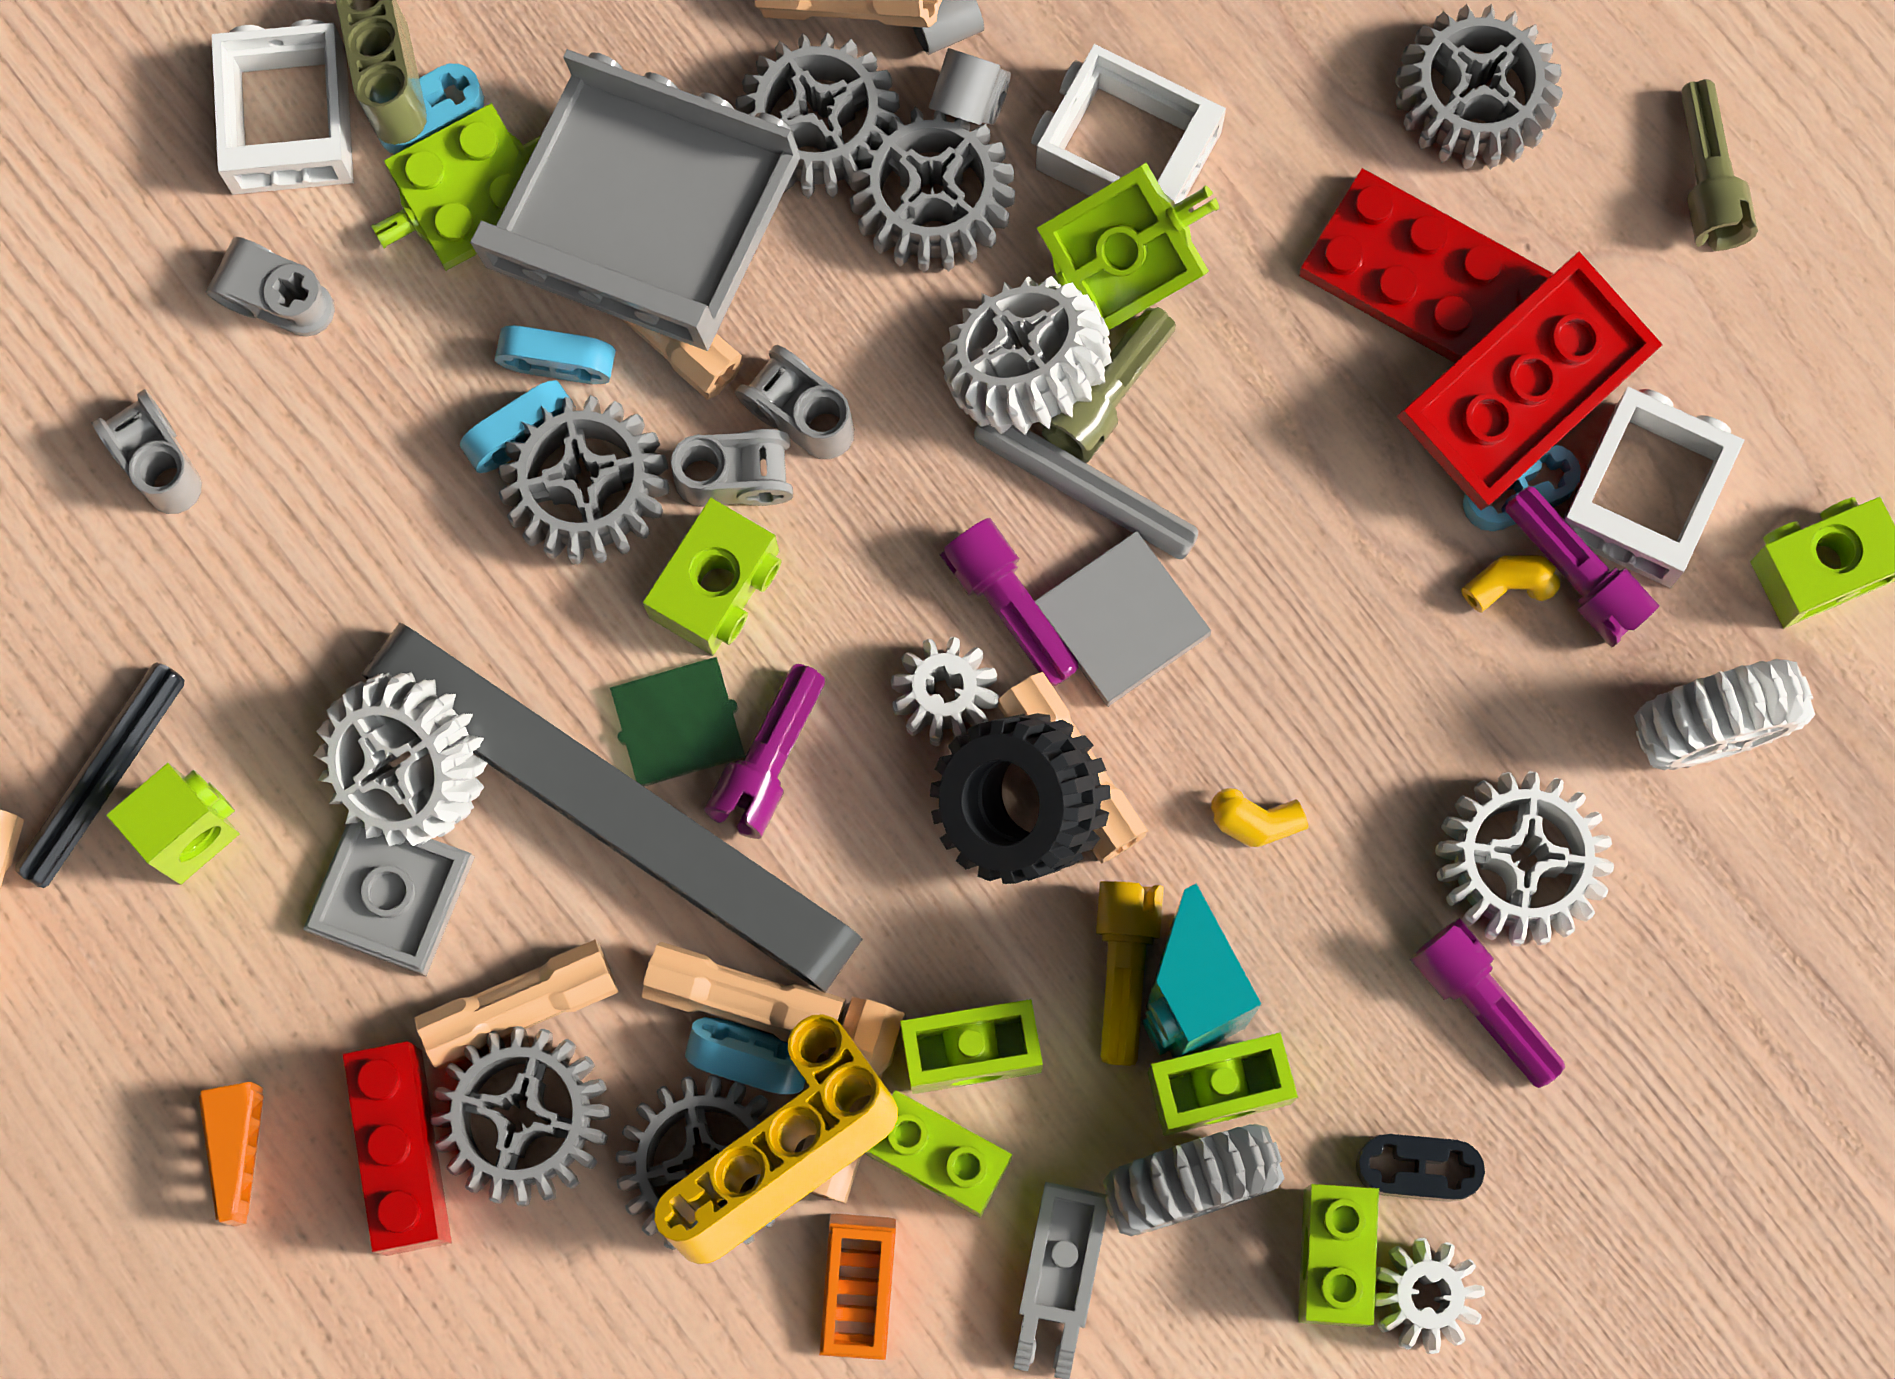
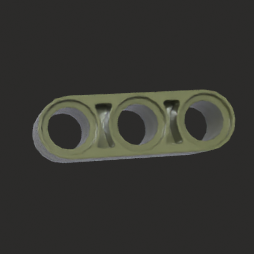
M336 0L354 93L377 137L385 143L394 145L403 144L415 139L423 131L427 123V113L408 24L397 1Z

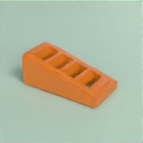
M253 1082L203 1090L201 1095H199L215 1217L219 1223L233 1227L247 1224L264 1099L263 1087Z
M850 1214L830 1215L819 1355L886 1360L896 1219ZM842 1238L881 1241V1251L841 1248ZM840 1266L878 1268L879 1277L878 1279L839 1276ZM837 1295L877 1296L876 1307L837 1304ZM835 1320L875 1323L874 1335L835 1332Z

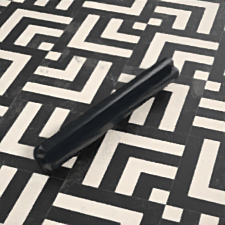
M158 662L151 665L17 862L15 871L21 877L37 887L45 888L49 886L183 688L185 680L180 674Z

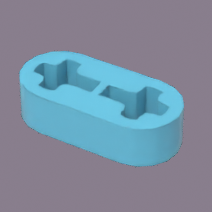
M449 63L419 78L427 113V123L423 131L415 139L403 144H389L379 139L381 145L389 153L395 155L483 108L484 95L476 74L470 68L461 64ZM455 85L456 89L463 91L465 100L455 105L450 98L447 99L444 90L447 87Z
M513 325L501 328L494 361L506 369L519 373L586 384H606L610 381L616 349L607 342L596 338Z
M557 380L542 383L471 428L461 439L460 448L478 473H487L495 470L500 465L512 460L505 451L507 442L516 441L525 444L527 441L522 422L538 428L544 423L541 406L555 417L564 413L562 409L564 397H570Z
M1554 445L1506 490L1514 488L1516 494L1506 499L1501 508L1502 513L1498 514L1493 506L1480 510L1464 494L1463 508L1466 517L1474 526L1481 530L1492 532L1516 524L1506 513L1505 507L1511 499L1529 486L1527 482L1537 477L1542 468V463H1546L1550 470L1561 468L1564 475L1558 483V489H1554L1549 481L1542 482L1533 487L1539 491L1553 508L1569 499L1580 481L1581 469L1578 459L1565 447Z
M705 1017L693 1022L685 1051V1058L694 1067L777 1094H795L804 1088L805 1079L791 1060L787 1042L779 1040L773 1034L724 1019Z

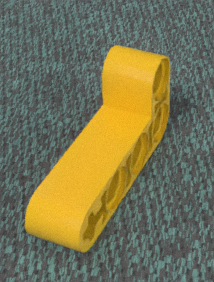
M824 1014L811 1015L801 1020L793 1028L788 1038V1052L791 1060L810 1087L672 1186L659 1199L655 1208L654 1218L657 1229L688 1261L696 1264H708L720 1259L885 1139L894 1129L898 1120V1107L893 1096L843 1026L833 1017ZM837 1047L834 1054L828 1060L816 1063L823 1051ZM871 1095L869 1102L862 1109L856 1112H849L852 1104L857 1099ZM809 1135H816L813 1143L807 1149L794 1153L797 1144L803 1138ZM760 1174L757 1184L751 1190L740 1193L743 1183L748 1178ZM721 1200L727 1203L723 1208L718 1205V1202ZM697 1220L698 1223L692 1228L691 1225Z

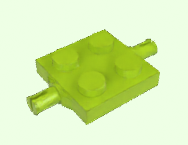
M491 103L384 160L388 171L399 188L403 209L371 225L382 247L385 249L387 248L386 246L416 231L422 239L432 246L445 271L477 255L470 242L480 222L484 221L495 226L497 225L541 136L522 145L519 139L508 132Z
M1144 163L1037 227V230L1053 257L1056 275L1052 277L1061 286L1073 283L1077 290L1081 291L1082 295L1088 294L1090 300L1095 302L1101 317L1104 318L1108 330L1209 272L1191 240L1189 225L1211 212L1219 210L1218 201L1215 197L1197 209L1193 208V206L1213 194L1211 189L1205 185L1199 191L1175 204L1163 192L1148 164Z

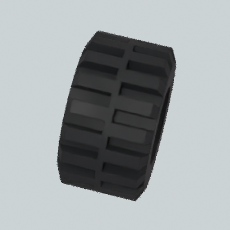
M1020 714L972 726L967 729L968 734L956 736L948 745L952 754L940 757L934 769L942 775L941 781L931 783L930 797L939 798V809L931 811L934 825L943 823L946 834L940 837L946 850L955 847L959 850L960 854L956 862L965 870L979 866L977 876L987 881L1001 878L1003 884H1016L1073 866L1083 859L1082 852L1092 850L1100 837L1093 830L1106 826L1109 812L1100 809L1101 801L1111 799L1110 785L1100 784L1098 773L1107 771L1102 758L1093 760L1090 758L1087 752L1094 745L1085 735L1071 737L1074 729L1072 724L1063 719L1051 722L1050 715ZM1011 763L1022 768L1030 776L1039 795V815L1031 832L1024 830L1011 819L1003 803L1002 782L1005 772Z

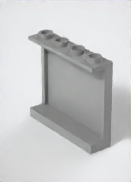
M567 49L563 58L571 73V77L497 225L481 221L470 243L484 266L488 269L708 351L801 158L792 131L786 123L773 115L760 112L754 117L735 110L726 100L712 93L703 92L696 96L679 90L673 82L659 74L647 72L644 76H640L624 70L620 64L606 55L593 52L589 56H585Z

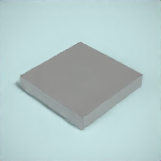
M1137 531L1034 601L1077 660L1079 669L1107 707L1211 635V629Z
M360 820L358 823L347 824L303 929L313 935L427 976L475 857L469 852L434 839L414 846L405 839V842L401 845L389 846L383 831L382 835L378 838L366 839L365 822Z

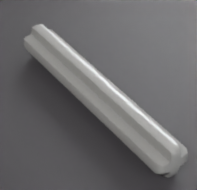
M977 424L974 431V439L977 443L1130 532L1135 533L1137 531L1144 540L1173 557L1184 559L1194 546L1199 532L1194 525L1028 430L1024 435L1013 424L1007 431L1000 434L991 424L983 427Z

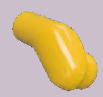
M1504 555L1497 558L1461 589V592L1471 607L1482 613L1509 589L1527 590L1529 597L1538 601L1550 599L1558 592L1560 579L1554 573L1556 567L1542 555Z
M1227 788L1219 791L1211 801L1214 822L1223 833L1249 847H1262L1309 828L1304 810L1297 799L1265 810L1250 800L1243 798L1241 791L1235 788Z

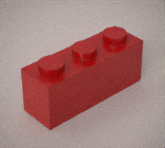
M407 1041L344 1053L343 1060L372 1252L390 1256L451 1244L452 1240L439 1156L435 1147L436 1137L434 1125L431 1124L432 1111L422 1050Z

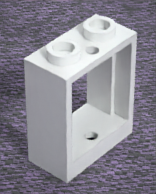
M305 19L294 22L291 27L264 29L255 25H242L233 28L229 33L212 34L218 172L232 195L354 183L346 49L335 24ZM325 64L329 138L245 146L242 72Z
M1094 44L1084 63L1074 60L1069 67L1060 88V93L1065 96L1057 111L1053 113L1047 110L1037 124L1031 140V144L1037 146L1036 170L1088 196L1121 178L1065 150L1097 90L1101 89L1185 130L1157 181L1163 192L1175 204L1182 201L1189 193L1222 132L1226 108Z
M1627 387L1614 408L1563 519L1595 554L1671 588L1684 573L1745 440L1731 434L1729 426L1716 418L1704 415L1694 417L1674 408L1673 402L1659 392L1650 389H1640L1637 391ZM1629 422L1713 460V464L1677 542L1592 503L1594 495Z

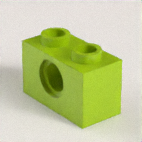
M1880 496L1861 505L1858 504L1855 497L1845 499L1822 511L1820 517L1823 521L1804 529L1801 528L1798 521L1791 522L1763 537L1766 545L1750 563L1783 629L1895 582V524ZM1816 546H1826L1833 549L1840 558L1841 569H1832L1825 566L1817 556Z
M710 497L643 601L649 619L714 656L722 642L730 645L741 632L748 617V612L743 610L755 589L764 592L774 580L781 565V559L776 557L779 553L775 534ZM713 569H726L734 574L732 583L720 592H710L701 587L703 577Z
M169 763L165 764L106 815L149 865L180 885L240 835L227 819L235 812V809L210 782L207 783L194 769L184 776Z
M1032 999L900 1021L913 1094L1042 1073L1043 1062Z
M1281 1032L1151 1064L1147 1072L1164 1136L1288 1106L1298 1098Z
M895 1090L892 1094L898 1107V1120L895 1127L885 1139L869 1149L865 1154L981 1218L1012 1161V1154Z
M1311 1184L1304 1189L1298 1323L1352 1327L1374 1325L1379 1188Z

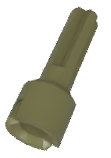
M1709 79L1689 82L1682 88V103L1697 185L1689 192L1687 197L1695 243L1699 247L1708 240V245L1714 251L1736 248L1751 241L1758 232L1750 187L1746 181L1734 176L1715 84Z
M1149 307L1143 311L1110 353L1112 362L1104 367L1105 383L1091 386L1092 402H1075L1072 408L1073 418L1063 413L1052 417L1050 428L1048 429L1044 426L1042 436L1045 440L1085 463L1092 459L1118 425L1119 420L1115 407L1174 333L1175 321L1168 316L1166 311L1159 307Z

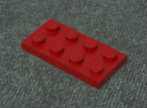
M1362 168L1303 263L1299 276L1455 363L1553 273Z
M1579 251L1396 417L1480 510H1483L1492 504L1663 344Z

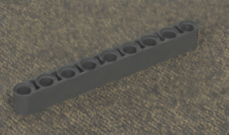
M399 622L362 672V676L367 680L382 673H389L394 677L400 673L412 672L416 683L435 679L436 695L438 698L446 693L456 694L452 708L456 714H473L469 724L465 726L467 732L471 736L484 738L480 747L473 751L475 756L487 762L494 769L816 989L826 993L862 941L861 936L832 914L410 627Z

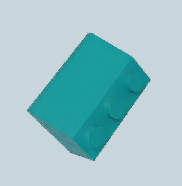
M1197 883L1184 889L1172 920L1146 1005L1148 1011L1145 1012L1147 1018L1142 1020L1144 1028L1159 1055L1170 1051L1173 1059L1199 1053L1245 1029L1262 1005Z

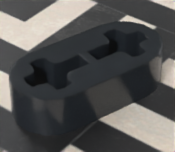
M1399 1134L1378 1135L1365 1143L1358 1152L1356 1160L1357 1176L1363 1186L1366 1188H1379V1195L1446 1202L1461 1201L1476 1193L1482 1185L1485 1175L1484 1161L1478 1150L1469 1143L1454 1139ZM1387 1146L1393 1148L1392 1154L1394 1159L1415 1162L1414 1173L1403 1171L1395 1173L1391 1178V1183L1381 1182V1172L1377 1169H1370L1369 1161L1370 1158L1380 1156L1383 1148ZM1450 1152L1458 1154L1459 1165L1470 1168V1177L1458 1181L1456 1190L1448 1188L1447 1177L1425 1174L1426 1163L1441 1164L1448 1161Z

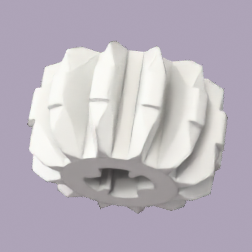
M950 637L947 642L946 653L939 654L936 643L932 639L924 640L923 650L926 659L923 661L915 654L906 652L902 656V664L910 674L893 675L891 679L892 689L905 694L893 701L894 713L896 715L913 713L906 725L907 732L912 736L920 733L927 725H930V744L934 746L941 744L943 729H952L954 738L967 734L965 722H968L971 726L988 722V718L980 709H992L998 706V694L985 689L997 681L996 670L987 667L977 669L983 659V651L978 647L971 649L963 658L959 657L960 640L956 637ZM946 680L948 687L955 689V700L944 703L940 694H935V683Z
M1418 1238L1414 1240L1412 1248L1414 1262L1406 1251L1399 1246L1389 1250L1390 1260L1399 1271L1398 1274L1388 1268H1376V1280L1390 1286L1389 1293L1375 1294V1307L1390 1304L1393 1313L1380 1320L1378 1328L1381 1332H1388L1396 1328L1400 1323H1403L1405 1326L1399 1337L1398 1345L1405 1350L1413 1347L1420 1331H1422L1423 1346L1426 1353H1439L1441 1347L1440 1330L1454 1346L1461 1345L1465 1341L1464 1333L1455 1321L1456 1318L1466 1324L1476 1325L1480 1323L1481 1314L1472 1308L1464 1306L1465 1299L1483 1297L1485 1295L1484 1287L1482 1285L1463 1286L1461 1279L1471 1274L1476 1268L1471 1259L1460 1262L1453 1269L1449 1267L1454 1255L1455 1246L1449 1242L1442 1243L1432 1261L1430 1245L1427 1239ZM1417 1280L1423 1285L1434 1282L1438 1285L1441 1296L1435 1297L1434 1301L1441 1304L1436 1312L1431 1307L1417 1309L1414 1306L1411 1296L1419 1294V1291L1412 1287Z

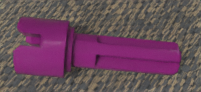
M1528 486L1508 502L1505 507L1506 513L1581 595L1577 600L1581 604L1577 611L1611 648L1621 641V637L1627 631H1634L1659 608L1660 605L1626 568L1619 571L1615 567L1610 571L1535 487Z
M986 518L975 524L944 547L945 551L939 555L969 596L974 593L977 597L984 595L1039 673L1043 672L1052 686L1064 682L1079 668L1077 660L1014 572L1018 569L1016 563L1020 558L991 518Z
M795 664L790 668L744 760H738L735 763L731 762L726 765L704 807L705 813L715 822H724L737 805L745 809L737 825L738 833L748 838H762L784 794L778 776L825 685V678L817 670L802 664Z
M1460 918L1456 919L1417 950L1416 955L1410 961L1443 1000L1451 998L1455 1001L1459 998L1533 1086L1540 1088L1550 1084L1565 1069L1564 1061L1491 976L1493 956Z

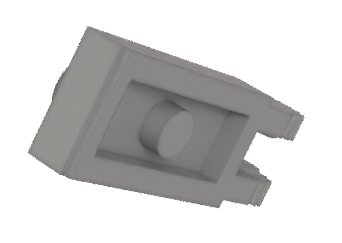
M1045 1182L1019 1315H1024L1013 1369L1028 1372L1029 1365L1034 1361L1037 1346L1035 1335L1038 1319L1064 1324L1061 1343L1056 1347L1053 1368L1055 1369V1378H1070L1079 1328H1085L1108 1210L1105 1201L1107 1194Z

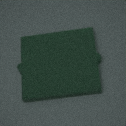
M717 657L610 687L622 729L618 733L617 738L620 744L626 745L636 782L642 786H649L745 757L734 714L738 711V705L735 700L728 697Z

